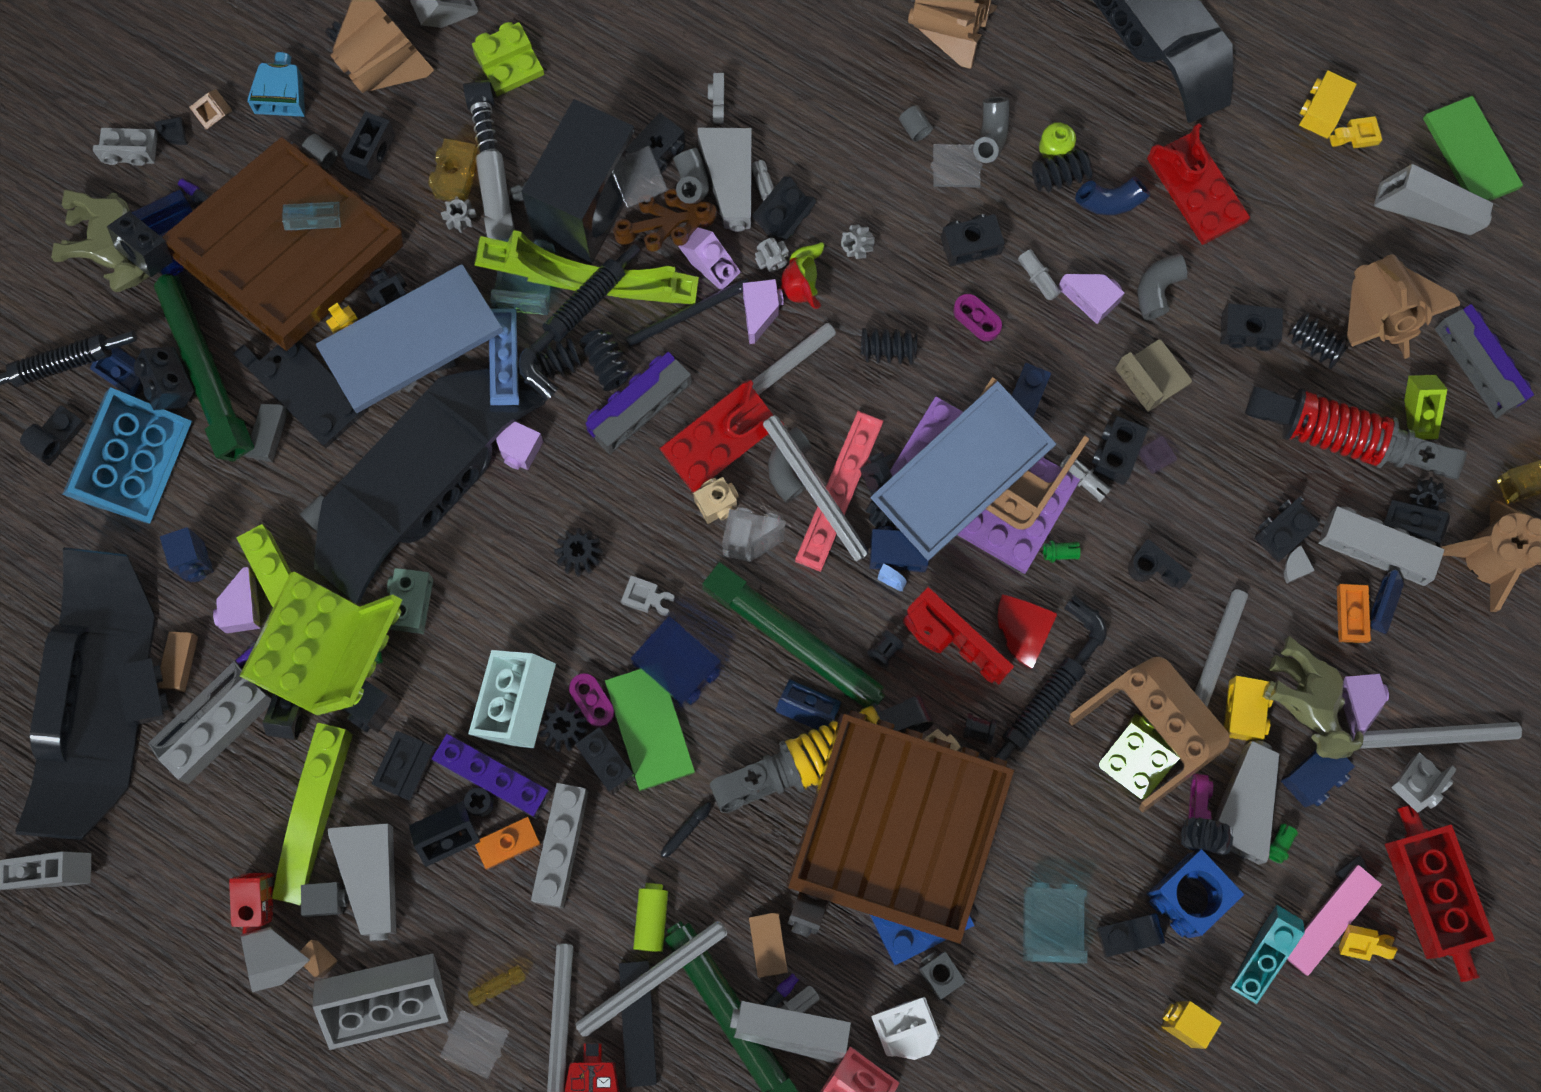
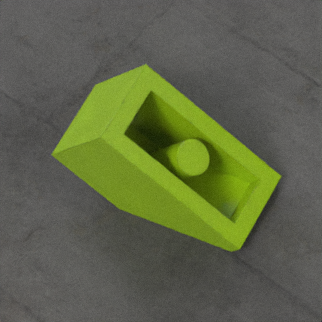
M1436 375L1408 376L1404 399L1408 429L1415 431L1416 438L1422 440L1438 439L1448 389Z

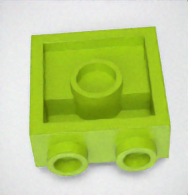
M512 22L504 23L500 26L498 32L492 35L482 33L472 43L474 55L487 79H490L496 96H500L544 75V70L532 50L531 43L520 22L514 25Z

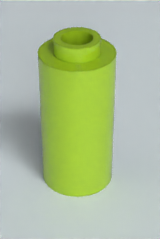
M645 883V889H639L634 950L663 952L668 891L663 890L662 884Z

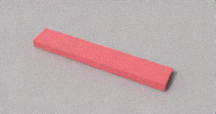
M860 411L855 416L826 485V489L844 515L862 475L859 468L866 465L867 458L871 454L883 425V420ZM819 507L815 511L795 562L821 572L837 533Z

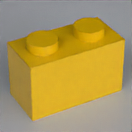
M1330 71L1326 72L1322 80L1317 78L1310 90V93L1314 94L1312 100L1306 99L1299 114L1303 115L1299 126L1328 139L1357 84Z
M1235 676L1229 680L1224 728L1227 730L1229 738L1255 742L1256 740L1261 741L1268 735L1270 719H1267V711L1272 706L1273 700L1265 699L1263 693L1269 681Z
M1179 1001L1175 1004H1169L1162 1015V1019L1165 1021L1161 1028L1191 1048L1206 1049L1222 1022L1191 1001Z

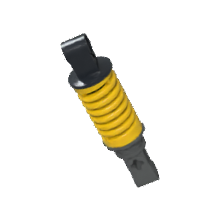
M921 696L911 697L883 711L874 702L859 712L867 715L865 721L877 724L878 719L895 724L894 730L904 734L906 728L923 733L934 724ZM830 722L829 727L822 725L818 731L810 730L808 735L801 734L798 738L783 740L779 742L780 752L777 754H773V756L767 754L763 756V760L715 778L710 783V788L720 812H732L745 804L777 792L779 795L784 793L785 788L787 789L790 786H795L799 793H802L811 784L818 785V775L821 777L838 722ZM756 779L758 784L753 785L751 781Z

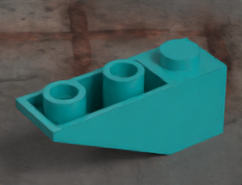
M1276 905L1261 927L1230 989L1257 1004L1305 934L1303 920Z

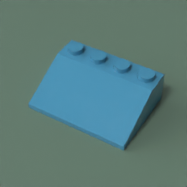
M110 387L105 392L62 495L150 524L192 421L164 409L153 410L150 403Z

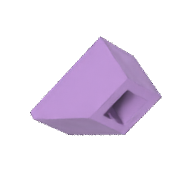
M697 228L689 236L686 244L678 246L689 262L720 290H723L741 273L711 231Z

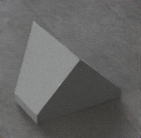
M271 927L240 935L252 992L283 985L310 961L274 932Z

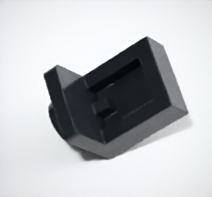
M883 452L867 458L869 464L859 468L871 495L876 493L893 477L886 462L896 458L894 452L887 456H884Z

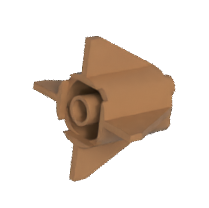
M351 0L332 49L333 53L330 56L344 73L348 70L351 72L348 76L362 93L426 78L434 71L375 0Z
M915 0L914 8H911L908 22L914 24L915 28H918L960 66L971 69L973 67L977 42L982 34H978L980 26H986L989 14L996 11L997 5L991 4V0Z
M1388 255L1370 265H1362L1354 272L1355 279L1352 284L1347 338L1351 346L1376 337H1380L1383 342L1389 340L1391 344L1399 345L1406 359L1410 357L1409 340L1421 333L1419 328L1425 322L1428 326L1432 316L1460 306V301L1454 293L1406 268L1395 255Z
M1500 501L1490 503V526L1476 534L1471 540L1440 547L1445 549L1444 556L1466 558L1470 571L1473 569L1475 574L1479 576L1477 577L1479 580L1490 584V612H1497L1501 609L1521 573L1537 564L1541 565V520L1522 514Z

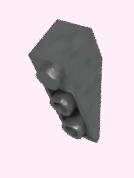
M799 892L788 924L793 926L791 931L808 937L811 933L816 934L820 928L828 901Z

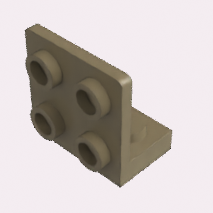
M1160 339L1134 356L1129 352L1121 358L1115 368L1147 412L1186 388L1192 382V379Z

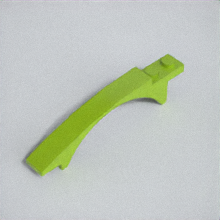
M513 230L508 242L480 236L475 259V266L527 277L528 282L573 291L579 289L600 268L568 260L548 252L530 241L522 232ZM671 266L643 270H624L625 276L606 295L647 301L694 304L699 277L675 272V267Z

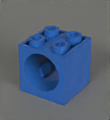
M1202 849L1187 854L1146 893L1151 898L1149 901L1150 905L1159 914L1165 913L1172 921L1170 923L1172 929L1181 937L1186 936L1187 938L1202 936L1244 895ZM1185 875L1189 879H1198L1207 891L1208 904L1202 915L1187 914L1178 903L1177 886Z

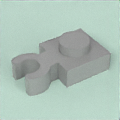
M713 73V83H708V100H713V124H724V73Z
M631 576L621 604L648 613L652 606L656 608L659 614L668 616L670 611L663 608L661 603L664 600L674 602L675 597L669 592L657 594L658 585Z

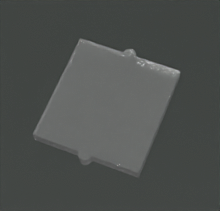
M933 144V162L930 166L933 169V187L980 188V170L983 164L974 155V145Z
M650 146L634 153H626V157L619 159L612 171L628 209L644 201L650 202L651 198L668 191Z
M461 1010L453 1029L447 1032L449 1037L440 1057L488 1079L497 1058L502 1056L500 1051L509 1031Z

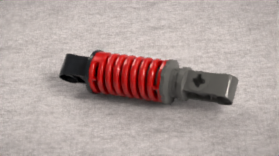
M1253 387L1244 413L1257 419L1283 425V439L1289 440L1298 436L1300 443H1305L1309 439V444L1313 447L1318 444L1323 450L1329 447L1332 453L1339 451L1342 456L1350 454L1352 459L1360 458L1361 462L1374 465L1375 468L1379 469L1386 461L1393 463L1394 466L1402 468L1406 463L1432 471L1434 474L1446 478L1459 480L1468 454L1456 448L1416 438L1415 431L1398 428V418L1387 416L1381 418L1377 413L1370 414L1367 410H1359L1355 406L1349 407L1345 403L1338 404L1335 400L1328 401L1327 398L1322 396L1318 398L1315 394L1306 392L1302 388L1291 399L1267 389ZM1420 450H1424V453L1428 454L1427 459H1423V456L1419 455Z

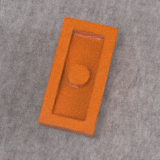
M1338 585L1339 642H1370L1368 585Z
M529 817L483 837L479 843L475 844L486 870L541 845Z

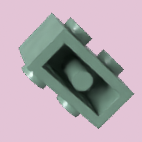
M394 569V575L388 579L387 592L390 595L393 594L402 599L399 607L401 609L400 617L394 625L390 626V630L424 634L433 585V577L429 572Z

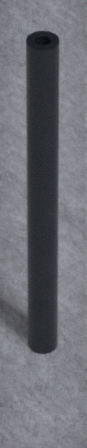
M745 278L625 337L629 347L742 293L743 283H748V279Z

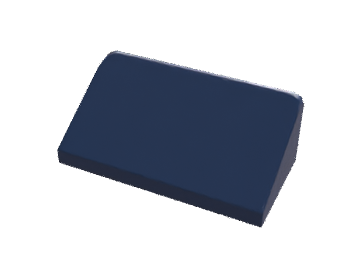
M118 347L111 349V357L92 363L90 369L130 396L136 398L144 388L140 378L136 376L134 371L136 360Z
M1393 570L1383 576L1370 613V628L1384 634L1389 630L1404 586V582L1397 570Z
M789 679L779 699L776 712L819 730L820 726L825 725L829 727V723L834 721L842 702Z

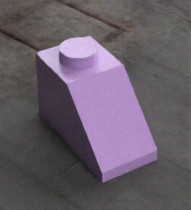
M1066 274L1062 277L1058 286L1060 291L1096 324L1120 303L1124 295L1118 282L1109 279L1106 275Z
M776 279L743 283V299L749 344L756 343L778 316L779 305H783L782 289H777Z
M517 422L512 423L496 438L501 455L505 459L504 463L517 470L520 467L529 470L543 444V439L539 432Z
M245 567L240 570L216 599L217 609L213 610L214 622L225 633L261 628L256 575L249 567Z
M1380 674L1348 676L1343 681L1342 697L1345 698L1343 707L1353 741L1356 732L1361 731L1363 735L1389 699L1388 688L1382 683Z

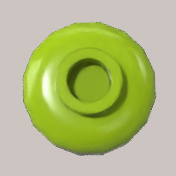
M1061 122L1048 125L1043 131L1039 143L1040 153L1044 158L1049 157L1051 159L1055 155L1064 157L1067 152L1072 153L1076 143V134L1069 125Z

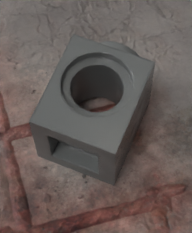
M332 882L301 885L302 916L314 917L344 914V907L348 906V894L346 889H343V884Z
M935 950L921 960L924 965L918 970L938 1000L943 999L966 983L946 952L938 955ZM937 964L945 966L948 971V976L943 982H938L933 977L932 971Z

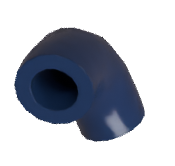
M1133 176L1120 187L1113 189L1103 188L1094 181H1088L1079 188L1075 200L1081 207L1097 215H1117L1131 211L1146 201L1151 194L1146 186Z

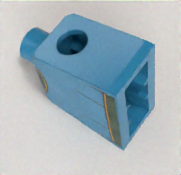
M278 52L275 54L274 64L261 63L258 66L248 96V103L254 114L305 117L303 77L298 67L291 65V56L289 54Z

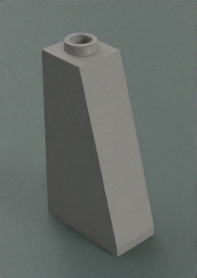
M698 128L699 149L724 229L732 231L751 229V128Z
M1411 164L1380 182L1374 206L1472 235L1488 227L1492 218L1493 203Z
M1256 740L1244 745L1213 820L1227 823L1233 829L1232 836L1234 838L1233 844L1230 847L1231 852L1259 865L1266 863L1269 858L1279 753L1272 751V746L1268 743Z
M389 824L328 828V836L360 934L370 936V941L388 940V934H396L393 826Z
M742 1001L739 1010L733 1009L730 1027L736 1028L734 1038L838 1064L847 1051L851 1022Z

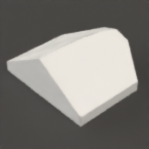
M925 997L904 1002L871 1016L887 1056H898L915 1060L930 1055L940 1037Z

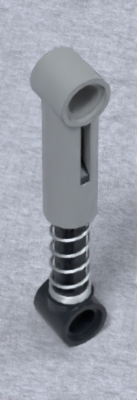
M489 79L464 83L465 100L468 110L474 115L472 121L476 124L474 131L477 133L475 140L479 143L477 151L480 154L476 156V165L485 213L484 221L487 237L509 241L515 227L510 209L503 157L495 147L497 140L494 139L493 134L496 131L492 129L494 121L491 120L490 115L495 103L491 82Z

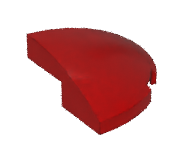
M1004 594L1001 596L997 621L999 630H1003L1007 640L1005 646L1019 662L1030 669L1034 667L1057 613Z

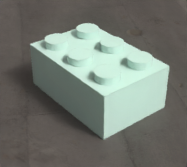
M491 650L468 734L491 743L534 748L556 664L533 653Z

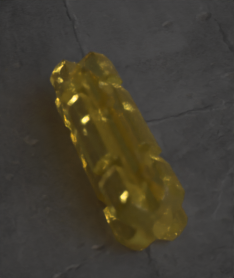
M515 966L509 969L507 974L502 973L483 983L481 988L476 987L470 990L468 997L472 1005L478 1006L485 1002L486 998L491 999L510 989L512 984L517 985L523 982L526 978L522 968Z

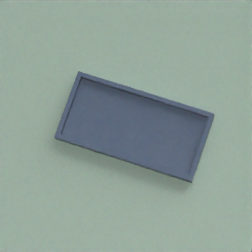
M461 264L316 343V346L357 414L501 334L503 329Z
M997 381L870 498L929 561L1053 449L1056 443Z

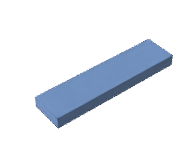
M491 309L503 332L489 340L490 405H519L516 309Z

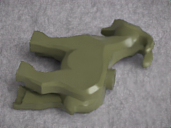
M64 190L62 206L64 209H69L67 210L66 224L74 226L83 220H89L87 239L83 241L62 240L61 243H54L51 256L53 261L63 262L75 257L89 258L104 267L114 269L113 273L104 274V278L110 280V288L114 292H121L137 286L150 276L114 247L107 229L109 224L130 211L128 203L122 198L117 197V193H111L106 198L97 199L90 197L86 193Z
M1288 636L1285 639V646L1281 651V654L1285 656L1281 658L1275 655L1271 660L1269 670L1276 673L1285 672L1299 685L1294 690L1279 680L1276 683L1270 681L1265 686L1263 697L1267 700L1280 702L1297 720L1318 733L1313 734L1311 738L1316 742V752L1319 756L1332 759L1350 757L1355 750L1360 749L1363 745L1364 735L1361 731H1358L1355 734L1354 741H1352L1350 735L1339 726L1337 713L1345 703V698L1342 697L1344 682L1336 668L1316 659L1308 649Z

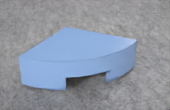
M883 564L877 579L898 591H903L907 584L906 579L893 568Z

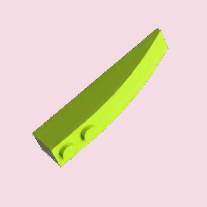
M261 524L236 538L272 607H274L292 572L271 532Z
M317 723L292 806L272 899L301 906V885L309 883L353 734L346 729Z

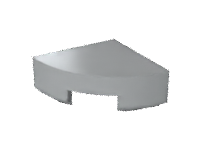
M1302 546L1296 548L1287 558L1284 570V578L1287 584L1314 571Z

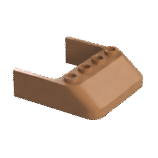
M992 377L980 397L997 382L995 378ZM1083 437L1054 482H1045L1030 471H1027L986 510L1015 529L1025 530L1030 528L1088 443L1089 438Z
M1162 657L1150 658L1128 670L1072 712L1069 717V723L1073 726L1117 692L1123 690L1184 764L1183 771L1141 802L1139 809L1142 813L1224 752L1229 744L1227 730L1174 667Z

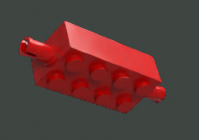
M1410 805L1398 808L1397 811L1400 814L1407 834L1404 835L1405 838L1384 845L1426 959H1432L1447 955L1452 956L1460 982L1470 981L1473 978L1477 979L1480 975L1476 970L1470 951L1474 947L1494 942L1495 939L1452 824L1428 831L1427 828L1424 829L1419 813Z

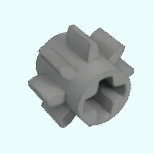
M456 196L455 200L445 202L447 211L441 212L443 220H447L446 225L449 230L454 227L462 233L463 229L468 226L473 227L471 218L477 217L475 209H470L471 203L469 199L464 202Z
M851 225L849 228L850 232L842 233L841 247L847 252V257L855 256L856 259L866 258V252L874 250L875 237L869 232V227Z
M769 238L757 246L758 252L755 253V260L760 269L767 267L769 272H775L787 264L785 258L789 257L787 254L789 251L784 241L777 244L774 238Z

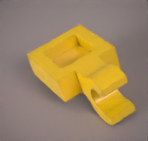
M1376 116L1352 119L1348 122L1347 128H1337L1334 130L1335 135L1329 136L1332 147L1341 146L1351 141L1353 148L1379 145L1382 141Z
M336 303L328 309L333 317L328 319L326 323L333 334L358 321L349 305L342 310L339 304Z
M1353 925L1347 926L1339 945L1340 955L1370 961L1372 954L1386 959H1393L1397 948L1392 947L1395 940L1394 937L1385 934L1379 936L1377 930Z

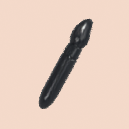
M710 802L697 808L687 822L671 837L661 851L662 858H666L675 852L694 831V828L698 826L700 821L708 817L711 811Z

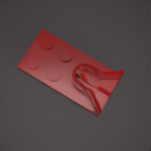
M1198 123L1193 127L1190 134L1164 147L1160 145L1153 146L1147 160L1200 243L1204 245L1247 223L1250 216L1200 141L1199 131L1202 125Z
M751 379L746 380L660 446L659 450L691 492H695L703 483L712 479L769 433L763 426V423L774 415L754 390L753 381Z
M929 587L908 607V615L904 618L903 624L917 641L928 649L942 653L953 642L960 649L959 654L967 662H974L981 668L980 673L990 683L995 681L998 685L1014 668L1005 657Z

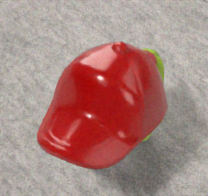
M823 242L794 251L790 256L789 265L782 274L781 289L784 290L788 299L796 303L808 302L814 309L821 307L819 300L815 297L818 291L815 288L817 269L814 259L823 252Z

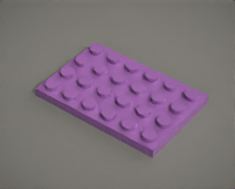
M935 397L891 468L892 476L899 472L963 412ZM1041 458L1028 471L1045 482L1051 483L1056 480L1063 468L1045 458ZM1068 472L1034 524L1028 529H1015L985 509L958 536L1025 574L1080 479Z

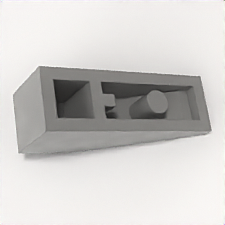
M56 852L0 860V890L72 886L91 882V853Z

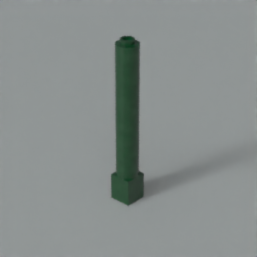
M172 274L162 275L155 282L154 289L209 426L204 430L215 457L234 462L253 450L254 445L244 420L237 418L181 278Z
M721 562L717 564L702 583L704 592L728 610L732 609L863 708L869 707L874 702L879 705L885 697V694L882 693L884 687L747 586L745 580Z
M680 921L667 930L669 936L665 938V941L672 952H674L697 936V933L690 923L684 925ZM708 950L682 967L762 1092H798L769 1046L734 1038L736 1028L730 1027L733 1009L739 1010L741 1002Z

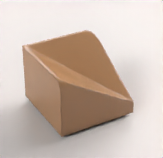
M217 89L208 92L189 107L206 130L232 112V109Z
M310 940L300 951L310 960L304 967L314 977L323 978L337 964V959L319 941Z

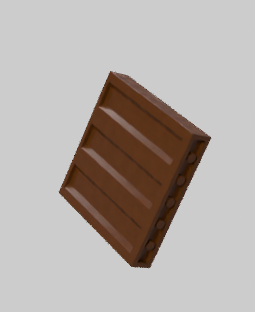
M280 137L162 236L174 260L285 351H288L330 313L328 309L336 303L340 304L366 278L370 277L372 271L380 268L403 247L402 231L393 221L388 222L382 217L376 207L368 206L362 201L357 192L352 189L348 190L334 174L329 175L314 158L309 159L295 143H289L283 137Z
M850 710L848 715L841 714L786 886L814 897L961 944L1014 770L1006 767L1008 762L991 756L990 760L986 761L978 758L980 752L962 747L961 752L950 749V742L934 738L933 743L922 740L923 734L906 728L904 734L894 730L895 724L878 719L877 724L865 721L867 715Z

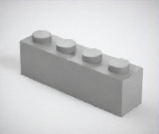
M1337 506L1328 514L1318 542L1320 545L1387 572L1397 570L1402 578L1422 586L1429 584L1435 579L1445 550L1437 547L1436 543L1431 540L1410 536V533L1404 529L1390 528L1383 525V522L1373 517L1365 518L1356 514L1355 510L1343 506Z
M560 783L556 784L531 901L534 903L564 909L589 793L586 788Z

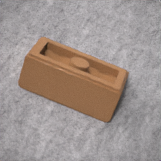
M169 632L161 663L163 682L158 683L159 689L185 693L198 636L188 632Z
M779 913L750 917L749 922L758 978L788 973Z

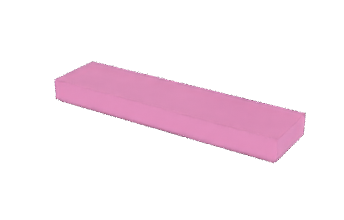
M1355 865L1304 928L1305 934L1287 960L1303 974L1309 976L1382 884L1361 866Z

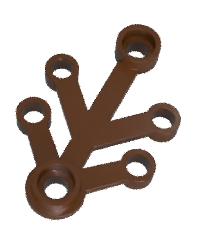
M670 189L664 194L666 205L678 207L686 212L676 213L656 204L651 195H643L638 199L640 211L658 216V218L635 223L622 219L615 223L613 233L615 240L619 244H629L635 240L636 233L660 228L657 233H650L645 236L644 241L647 250H659L670 234L673 243L681 246L688 242L689 236L698 227L712 225L717 216V210L710 202H700L698 204L684 203L677 196L676 189ZM687 222L684 227H677L679 224Z

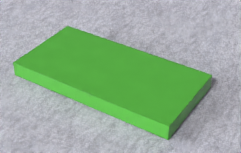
M1473 96L1427 113L1423 117L1461 188L1491 201L1519 190L1523 186Z
M660 663L605 680L639 791L694 774L695 771Z

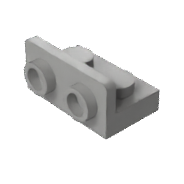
M101 128L99 145H93V152L101 162L109 165H116L118 162L130 163L136 166H142L145 163L154 164L158 134L155 129Z
M1419 752L1411 758L1391 788L1417 813L1427 806L1432 809L1443 799L1444 796L1441 793L1453 784L1454 781L1451 777L1457 769L1451 765L1441 773L1430 760H1427Z

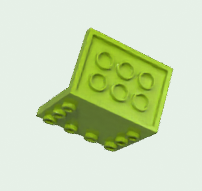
M292 572L239 676L315 715L352 707L353 704L356 705L360 701L364 693V689L361 687L365 679L369 678L376 668L377 663L374 660L378 651H382L388 642L389 636L386 634L390 626L394 625L400 617L401 609L399 607L402 599L392 594L360 607L302 575Z

